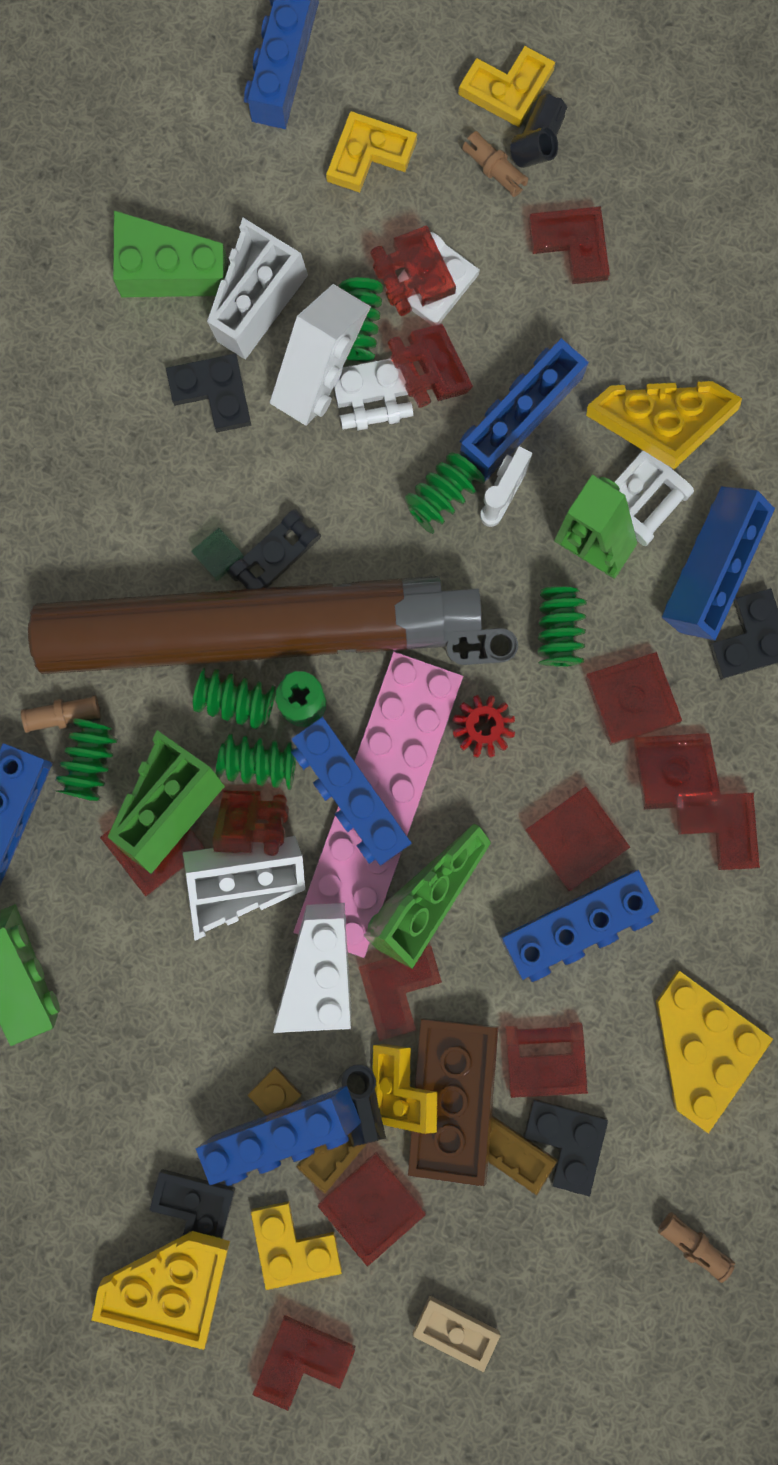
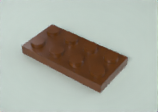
M427 1018L421 1019L415 1088L437 1092V1132L423 1134L412 1131L408 1176L485 1186L487 1184L498 1026Z

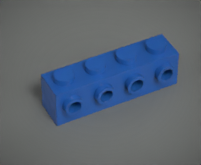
M270 0V6H272L270 16L265 15L262 23L261 36L264 39L262 47L256 48L254 53L253 70L255 74L253 81H247L244 92V102L249 104L252 122L286 129L319 0Z
M562 338L551 349L545 348L534 361V367L528 374L522 373L509 388V394L502 401L497 399L484 415L486 418L477 427L473 425L465 432L460 439V455L472 462L483 474L485 480H487L501 466L506 455H511L583 379L589 362Z
M721 486L662 615V618L678 632L716 641L775 510L758 490Z
M323 717L292 738L297 747L291 753L303 770L311 766L318 776V779L312 783L325 801L332 797L339 806L340 810L335 813V816L347 833L354 828L360 836L362 842L356 846L369 864L376 860L382 866L412 844Z
M5 743L2 744L0 749V886L53 762Z
M632 870L500 936V939L519 977L522 980L529 977L530 981L534 982L551 973L549 967L562 960L565 965H568L585 956L583 950L594 944H597L598 948H602L619 939L617 933L628 927H631L632 931H636L653 922L651 916L660 911L639 870Z
M347 1086L218 1133L195 1149L209 1185L225 1181L226 1186H230L247 1178V1172L258 1169L259 1174H263L281 1165L280 1160L291 1157L293 1162H297L314 1154V1148L325 1144L328 1150L343 1145L349 1141L348 1134L361 1123L349 1090Z

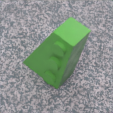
M114 211L113 280L121 298L216 296L220 282L225 279L228 270V260L223 243Z
M591 475L567 512L554 542L615 579L638 543L626 495L619 491V486L612 480L605 477L597 478Z
M158 730L152 739L155 744L147 761H142L138 773L140 777L132 794H127L108 835V838L125 855L150 874L153 873L225 787L211 767Z
M16 904L0 910V1026L10 1046H13L53 1029L58 1016L57 1013L60 1012L58 999L53 991L48 990L43 968L35 956Z

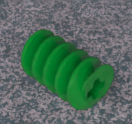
M349 278L342 281L338 287L371 306L346 360L371 361L375 358V354L366 349L375 348L377 340L368 335L378 333L379 327L372 322L380 319L381 313L374 308L382 305L381 297L375 294L382 293L384 285L375 279Z
M454 452L446 456L447 464L441 462L436 465L437 474L431 472L426 475V484L418 483L415 486L416 494L407 493L404 498L413 518L427 532L432 534L435 533L430 523L432 520L442 525L445 523L441 514L442 510L452 515L455 513L451 503L452 500L464 504L466 501L461 492L465 490L470 494H474L476 489L472 481L476 480L481 484H485L486 481L483 474L472 462Z
M562 586L541 589L540 597L546 601L540 604L539 611L547 616L540 618L538 624L541 628L546 629L538 634V640L546 644L537 650V654L545 658V660L538 662L539 664L569 667L584 663L583 658L574 655V651L585 648V644L574 640L575 636L585 634L586 629L575 626V622L586 619L585 614L576 611V607L587 604V600L576 596L580 592L579 589Z
M203 668L194 690L193 710L200 713L207 706V713L211 717H215L221 710L222 719L225 721H229L236 713V722L239 725L245 724L250 717L251 728L258 729L263 721L266 726L276 696V686L272 685L267 694H263L262 682L260 681L256 683L252 690H249L246 677H243L239 685L235 686L232 673H229L224 682H221L218 669H215L211 676L207 678L205 677V668Z
M294 671L286 674L276 690L275 700L278 709L290 724L297 727H309L322 718L326 711L327 700L322 686L315 676L307 672ZM302 694L308 703L301 706L296 700L298 695Z
M75 718L72 723L80 728L81 732L69 733L68 737L77 746L64 749V752L72 757L73 760L60 762V767L69 774L56 777L55 781L61 784L64 790L55 791L89 801H100L101 797L92 791V787L104 786L105 782L97 777L96 773L109 771V767L100 760L101 758L113 757V753L105 748V744L117 743L118 739L109 733V730L112 729L110 727Z
M229 733L225 742L220 746L215 774L220 779L226 770L228 781L234 782L239 773H241L242 782L245 784H249L255 774L259 786H264L270 776L272 787L279 788L283 779H285L287 789L291 790L296 768V758L291 753L293 750L292 742H288L283 752H280L277 740H273L269 749L266 750L264 749L262 738H258L252 748L249 747L247 736H243L239 745H235L233 734Z

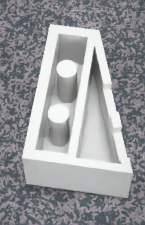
M242 218L239 227L241 232L235 249L232 248L229 256L230 265L225 279L220 282L207 322L218 343L246 360L307 278L308 273L300 252L245 218Z
M332 284L297 315L270 404L306 426L316 415L322 417L331 403L332 398L329 395L340 378L343 365L371 306Z
M296 836L183 852L195 941L206 936L205 932L224 923H227V925L239 921L238 917L258 907L263 910L305 890L303 858Z
M345 903L306 905L278 1006L273 1033L351 1029V997Z

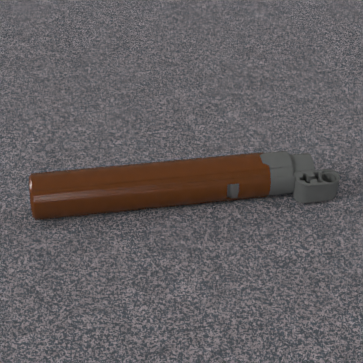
M439 576L342 583L339 587H333V583L37 603L30 611L28 623L30 654L33 657L35 668L41 674L338 654V650H344L347 653H363L445 647L447 656L455 663L472 665L506 662L512 659L518 650L517 638L511 631L501 628L482 629L479 589L442 591ZM503 634L509 641V649L505 654L498 656L491 651L490 641L494 636ZM478 635H484L482 649L485 657L479 658L480 650L466 651V657L461 658L460 653L452 649L453 645L459 644L460 637H464L465 642L474 644L480 643Z

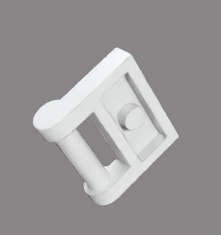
M429 232L422 241V248L397 279L392 278L385 289L388 294L434 328H437L477 278L480 269L448 247L437 234ZM436 255L442 261L415 294L411 293L407 288L430 259Z
M519 446L513 457L507 454L497 472L498 477L494 486L488 488L484 496L485 506L480 513V519L484 525L493 527L501 521L526 475L532 452Z
M642 451L615 481L620 488L619 491L626 495L636 539L643 546H647L654 538L653 533L682 500H688L694 493L693 487L668 465L645 451ZM665 483L670 487V493L648 518L641 523L634 516L660 486Z

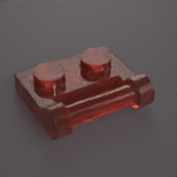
M581 1022L569 1023V1027L518 1029L517 1026H505L509 1093L511 1098L588 1093L584 1033ZM571 1043V1053L520 1056L519 1045Z

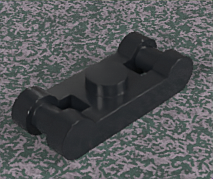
M293 509L250 552L236 561L229 568L227 574L234 581L239 580L246 589L268 588L321 538V534L314 527L309 528L303 522V515L297 509ZM291 531L300 538L293 546L285 539ZM256 564L265 571L257 578L250 571Z

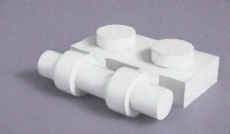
M402 356L342 368L340 378L334 386L338 408L352 406L354 412L340 415L343 430L357 427V431L368 429L370 424L386 421L390 425L400 423L402 418L414 416L411 402L397 404L395 398L409 395ZM378 400H384L385 407L365 410L363 404Z

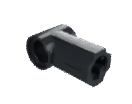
M551 94L540 96L524 133L513 137L510 152L514 163L518 167L525 168L551 161L557 156V134L567 110V106L562 98H556Z
M353 1065L346 1069L337 1081V1089L347 1086V1079L351 1074L359 1075L365 1082V1089L362 1094H354L349 1090L361 1123L349 1133L352 1147L386 1139L375 1092L376 1078L374 1073L364 1065Z

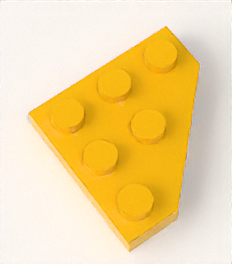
M713 381L697 382L696 387L677 388L676 383L647 384L646 389L626 390L625 385H611L588 404L586 416L675 469L739 410L742 398Z
M677 970L656 1000L666 1063L673 1092L674 1108L709 1134L769 1047L773 1038Z
M191 1231L103 1277L97 1290L91 1321L204 1350L209 1336L230 1241Z

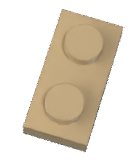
M429 1296L413 1330V1337L482 1372L485 1371L501 1336L499 1330L432 1296Z

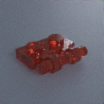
M427 225L395 237L393 246L396 252L387 255L383 246H377L370 252L374 260L373 269L377 277L383 279L387 288V299L390 305L396 307L400 316L407 315L412 311L408 298L417 295L423 307L456 293V285ZM404 267L409 279L399 282L395 271Z
M443 324L412 331L407 338L411 346L405 347L400 336H396L388 341L387 344L392 352L390 358L395 368H400L406 381L404 387L409 397H414L418 408L425 407L431 403L426 390L432 389L439 402L467 394L473 387ZM414 361H419L424 375L419 376L413 364Z
M223 790L212 840L214 852L252 853L254 842H263L265 854L270 856L278 854L279 847L284 843L286 833L283 824L288 820L289 808L286 805L287 798L284 795L276 794L273 796L272 801H261L260 791ZM258 819L267 820L268 823H258Z

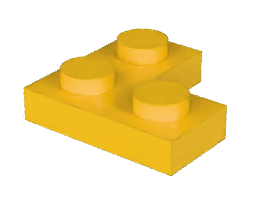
M526 46L520 52L508 74L476 58L459 86L458 95L520 128L553 73L555 62Z
M350 111L326 174L327 182L360 193L372 162L406 172L417 142V133Z
M388 1044L373 1045V1073L376 1078L375 1092L383 1125L423 1134L437 1132V1092L410 1087L411 1048Z
M290 1201L251 1210L266 1290L342 1274L335 1232L297 1240Z

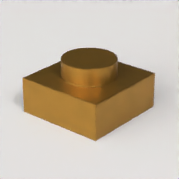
M275 1066L247 1096L265 1115H269L290 1107L302 1093Z

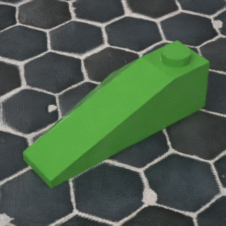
M476 824L469 827L387 900L378 914L371 918L364 937L377 950L413 969L491 844L481 827Z

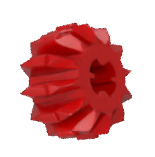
M479 695L474 696V710L467 703L463 702L460 705V709L467 717L461 715H454L453 717L455 724L464 726V728L453 731V737L460 738L466 735L467 739L462 742L460 749L462 751L466 750L471 743L476 745L473 751V757L475 758L480 756L482 747H485L489 758L494 757L495 749L493 743L500 750L505 751L508 745L500 736L505 738H513L515 736V731L504 727L514 723L515 717L513 715L502 717L501 714L505 712L508 705L504 702L496 710L493 708L495 697L492 695L488 697L486 706H482ZM479 718H487L486 723L490 720L493 724L487 736L481 735L482 730L477 733L474 728L479 723Z

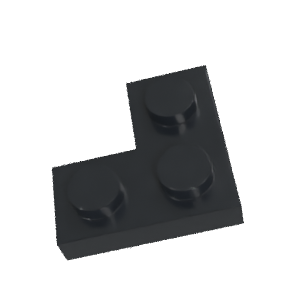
M236 353L166 368L174 406L209 399L216 433L251 426Z
M771 588L734 599V605L744 634L710 644L720 680L778 663V608Z
M533 1099L524 1138L560 1148L551 1182L552 1187L590 1197L608 1125L607 1118Z
M161 1169L149 1211L187 1220L183 1236L194 1231L223 1239L236 1188L219 1183L209 1185L207 1180Z

